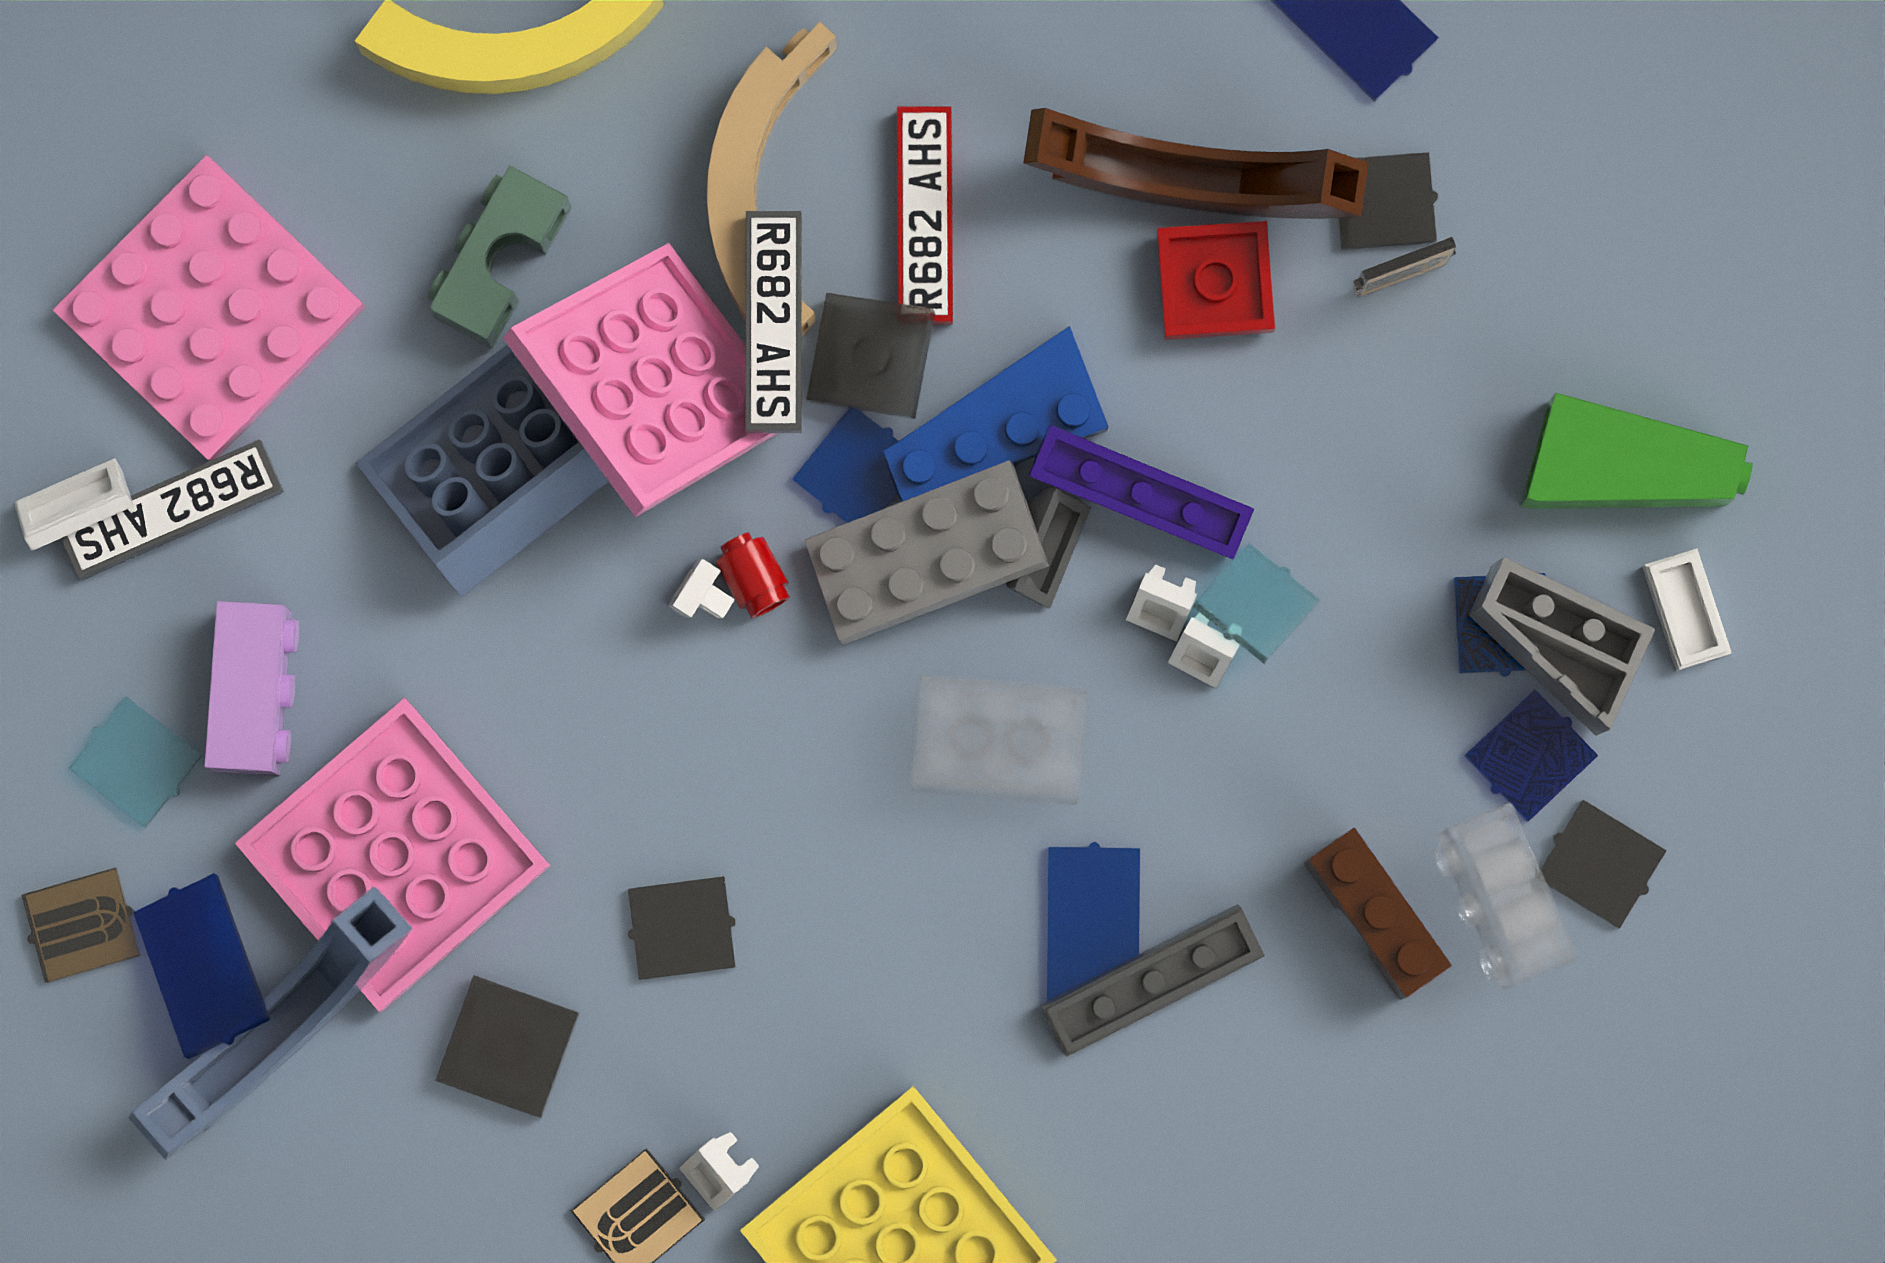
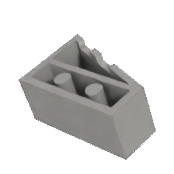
M1506 557L1491 565L1469 613V616L1595 736L1611 730L1655 632V628Z

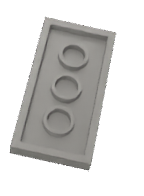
M1010 460L805 539L838 640L843 645L1049 566L1014 465Z

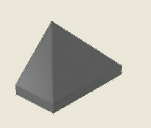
M1047 486L1029 499L1027 505L1049 566L1006 582V585L1009 589L1042 607L1051 608L1091 507L1057 487Z

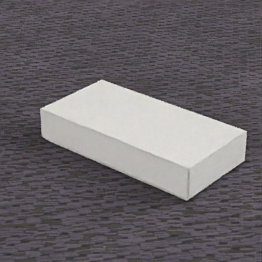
M115 458L14 502L24 539L32 551L134 506L123 471Z
M1698 549L1642 566L1676 671L1728 656L1732 653Z

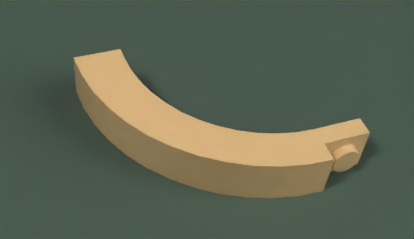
M820 21L810 32L803 28L791 38L783 49V53L786 55L783 61L767 46L748 67L734 89L720 119L712 146L707 187L710 232L718 265L726 287L745 322L746 211H757V180L760 162L775 122L797 91L837 50L836 36ZM802 301L803 337L816 323L815 312Z

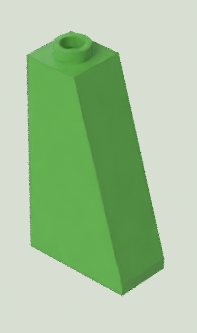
M1555 393L1547 404L1520 506L1529 509L1726 506L1735 499L1736 493L1745 494L1750 481L1753 463L1745 461L1748 445Z

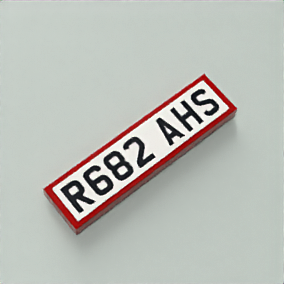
M952 106L897 107L898 325H953Z

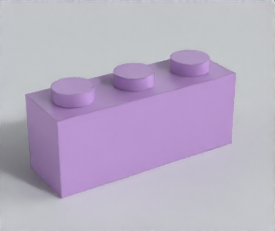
M217 601L204 766L212 772L280 776V763L289 762L291 731L283 730L284 709L292 708L295 699V676L287 674L289 652L296 653L298 649L299 621L291 619L292 611L284 605Z

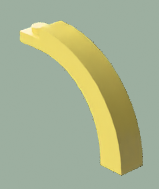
M385 0L354 42L363 56L384 69L414 82L438 89L463 93L499 94L520 92L552 85L576 76L603 62L626 46L646 28L664 7L663 0H591L575 12L543 26L519 32L490 34L459 31L433 24L413 15L393 1Z

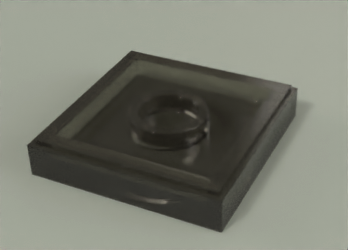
M826 293L806 400L815 404L915 419L935 311L927 307Z
M473 975L435 1081L542 1118L580 1013Z

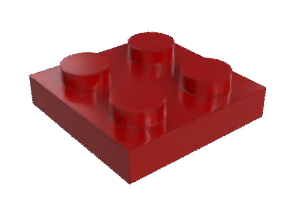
M1267 221L1157 228L1164 340L1274 333L1275 319Z

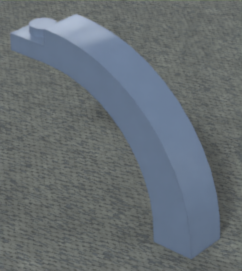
M374 886L331 921L324 934L307 955L254 1009L193 1063L134 1109L129 1116L131 1122L165 1160L168 1159L198 1133L209 1129L319 1032L381 969L406 939L412 927Z

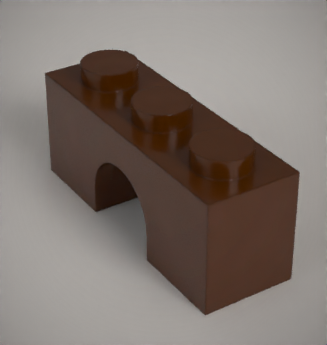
M1355 827L1304 862V865L1335 909L1338 908L1356 929L1368 948V956L1399 1000L1409 997L1452 967L1450 961Z

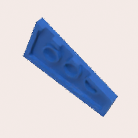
M1070 326L883 451V457L900 502L1009 460L1013 465L1035 458L1048 425L1055 426L1084 439L1108 430L1109 426Z

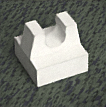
M698 559L692 565L667 607L684 618H691L699 607L719 619L725 616L735 599L712 585L721 570L704 559Z
M1155 564L1149 573H1145L1126 620L1177 642L1197 595L1195 593L1196 581L1186 577L1181 587L1162 579L1165 568Z
M1201 610L1195 618L1191 617L1167 663L1217 688L1241 644L1238 642L1241 630L1231 625L1224 635L1207 626L1211 614Z
M731 1132L717 1139L713 1137L679 1168L713 1211H716L745 1186L759 1167L753 1158L747 1160L741 1166H737L730 1158L727 1151L738 1141Z

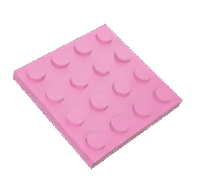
M206 155L53 311L206 459L211 461L218 458L361 313L365 306L216 162Z
M670 243L511 327L503 337L509 348L635 517L778 434L746 433V345Z
M405 697L235 842L236 846L317 940L321 938L335 917L374 886L407 921L412 930L381 969L360 990L378 1012L381 1013L551 867Z

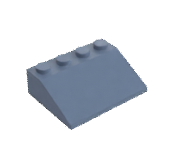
M508 345L500 349L355 463L461 597L609 482Z

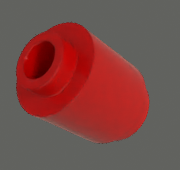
M747 532L729 540L720 547L723 556L715 563L718 569L721 570L720 572L739 608H746L751 619L776 609L790 599L785 589L789 582L764 537L752 539L750 533Z

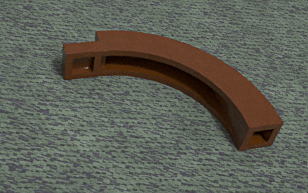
M1048 108L1031 110L1023 164L1053 173L1052 179L1127 199L1213 213L1291 219L1361 217L1369 162L1331 149L1262 152L1209 148L1168 142L1106 128Z

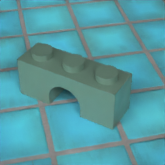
M510 165L503 177L495 175L488 184L481 200V204L486 206L476 225L469 222L465 226L455 245L454 251L459 253L455 263L449 272L442 270L437 275L428 293V299L433 301L429 309L437 320L493 349L519 302L514 291L497 283L491 277V264L495 255L502 248L511 244H525L546 254L572 208L567 195Z

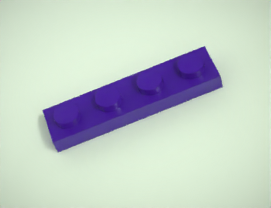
M1048 425L1028 476L1233 560L1254 511V508L1052 425Z

